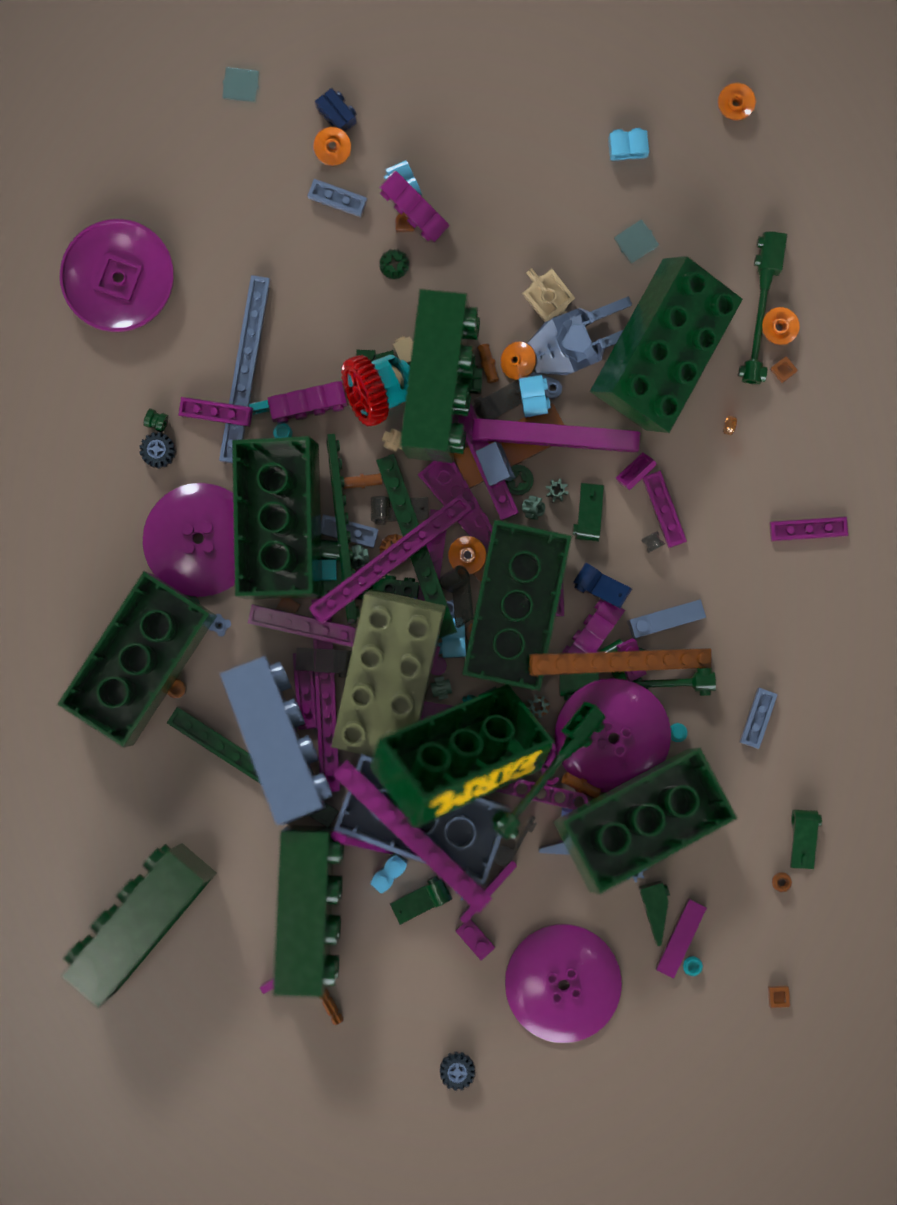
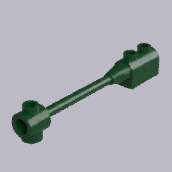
M764 232L763 236H759L757 240V248H761L760 255L756 254L754 266H758L760 297L751 359L745 361L744 366L740 365L738 376L742 377L743 383L761 384V382L766 381L768 368L763 367V363L758 360L762 337V322L765 316L767 296L773 275L779 276L783 269L787 241L786 233Z
M697 668V672L689 679L632 681L645 688L692 686L695 692H699L700 696L711 695V691L716 690L715 672H712V668ZM599 672L559 674L560 697H564V700L567 701L581 687L601 680L599 679Z
M584 702L561 730L567 738L558 756L513 812L501 810L495 813L492 818L493 829L500 836L508 840L509 838L514 839L519 835L518 827L521 824L519 816L564 760L568 759L578 749L589 747L593 742L591 736L594 732L599 733L604 729L603 721L606 719V716L597 705Z

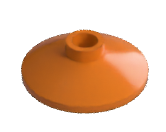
M742 83L727 85L722 89L718 97V106L721 113L731 120L747 118L753 112L756 105L754 92ZM737 102L739 106L736 107L732 103Z
M326 127L319 131L314 139L315 155L326 165H339L350 155V138L340 128ZM330 142H335V143H336V147H335V148H331V147L329 146V143H330Z
M784 307L771 309L764 316L762 322V330L765 337L777 345H785L792 342L797 337L800 329L799 320L795 313ZM776 325L781 326V331L776 329Z
M514 342L503 351L501 368L509 378L519 380V378L528 377L535 369L536 354L529 344ZM517 356L518 361L514 363V358Z
M460 537L449 548V562L457 572L473 574L479 571L485 564L486 549L483 543L475 537ZM466 551L471 552V558L465 557Z

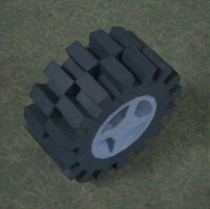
M153 432L150 436L146 435V439H142V445L139 446L141 449L139 453L143 461L153 468H165L168 463L171 464V460L175 459L174 453H176L175 444L172 440L160 432L158 434Z
M458 1051L454 1052V1054L449 1053L447 1057L443 1058V1062L440 1065L442 1083L447 1085L448 1089L453 1088L454 1091H457V1089L462 1091L464 1087L468 1088L475 1077L473 1061L468 1055H464L463 1052L461 1054Z

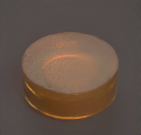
M729 415L726 418L723 429L724 434L733 435L737 425L736 417Z

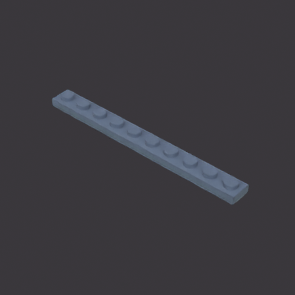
M251 275L229 404L249 407L270 278ZM225 423L219 458L220 462L233 463L232 440H243L245 426Z

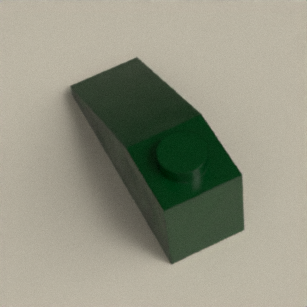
M657 881L638 887L655 944L661 946L669 903L667 896H670L667 884L663 885V882Z

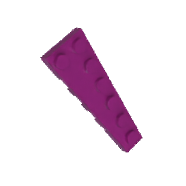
M433 461L418 474V477L443 506L458 495H462L472 510L457 522L469 536L475 537L483 543L487 556L493 526L490 524L455 463Z

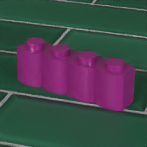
M394 170L378 187L381 190L379 194L386 201L390 199L395 204L393 208L400 215L404 213L408 217L407 222L414 229L418 227L422 231L420 235L427 242L430 240L435 242L450 226L397 171Z
M342 381L267 397L272 420L277 422V424L289 422L288 419L291 418L302 420L307 418L309 414H314L315 416L323 415L326 413L325 411L333 409V412L344 410L345 406H348Z
M600 599L594 607L597 610L593 616L589 614L584 620L583 624H585L583 630L580 631L578 629L572 637L574 640L571 646L567 645L561 653L596 652L625 610L622 607L618 608Z

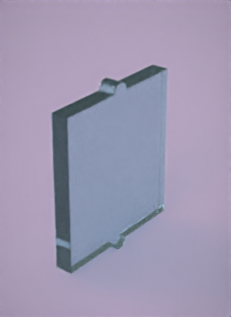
M226 67L225 80L222 81L224 85L222 98L255 102L256 91L259 88V71Z
M642 219L614 237L621 248V252L625 253L631 263L659 246V243L652 235V230L647 228Z

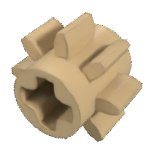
M392 428L390 432L385 431L382 437V441L385 442L383 446L394 452L398 448L402 450L400 447L402 432Z

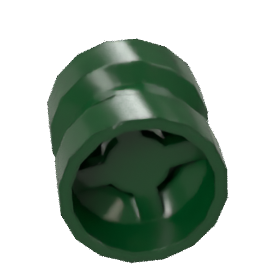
M150 408L145 415L143 424L145 427H153L159 432H164L168 424L169 415L165 413L159 414L156 410Z

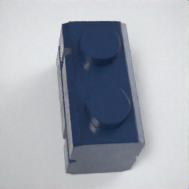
M330 88L324 95L315 100L316 108L332 127L340 128L346 132L356 124L357 113L351 105L347 106L344 103L345 98L339 91L335 92L333 88Z

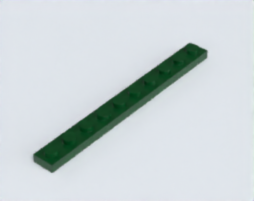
M327 434V454L342 582H344L355 573L354 568H351L350 561H353V552L348 547V543L351 542L350 531L346 530V524L349 523L348 513H344V506H346V495L342 494L344 477L340 476L339 471L342 469V460L338 458L337 454L340 451L339 440H336L335 434ZM354 599L345 606L347 624H355L357 617H360L359 606H355Z
M393 453L376 460L402 536L404 537L420 524L396 456ZM426 545L410 558L425 601L446 606L440 639L457 633V629Z
M176 707L167 721L168 725L261 784L249 752L181 708ZM325 802L327 809L312 814L310 817L329 827L339 811Z

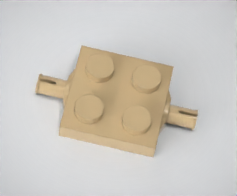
M533 268L529 269L526 274L533 282L522 294L542 320L547 322L554 316L567 313L565 309L575 297L554 270L550 269L544 275L538 276Z

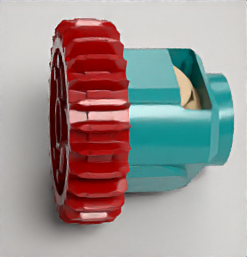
M359 355L343 362L341 367V374L343 376L341 379L343 380L344 392H346V398H348L352 411L355 412V416L358 417L362 424L370 427L380 424L387 419L390 408L406 402L410 366L406 361L400 360L393 355H387L371 361L368 357Z

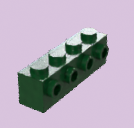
M386 575L385 578L379 580L355 599L363 600L365 593L370 589L410 598L416 597L417 599L419 582H415V578L404 577L403 581L396 580V576Z

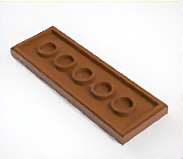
M553 403L550 404L551 409H547L548 414L524 417L517 421L564 425ZM498 442L502 444L510 466L517 465L552 447ZM469 446L465 448L464 454L454 453V461L469 489L484 482Z

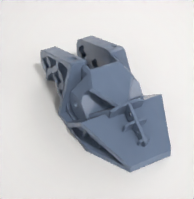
M629 296L591 312L577 308L545 322L527 343L534 349L536 354L535 373L568 375L601 361L604 349L616 344L623 330L591 342L586 326L631 307L632 303Z

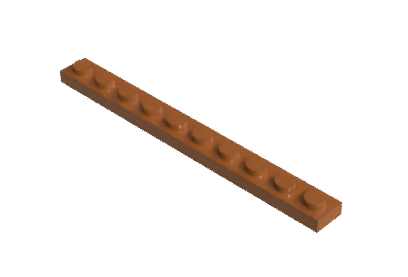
M710 648L530 655V675L711 668Z

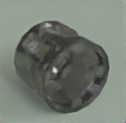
M658 531L641 540L643 544H646L648 553L665 545L664 541L660 540Z

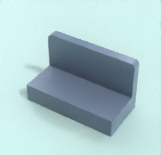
M494 442L476 451L490 486L503 480L509 482L516 479L502 444Z

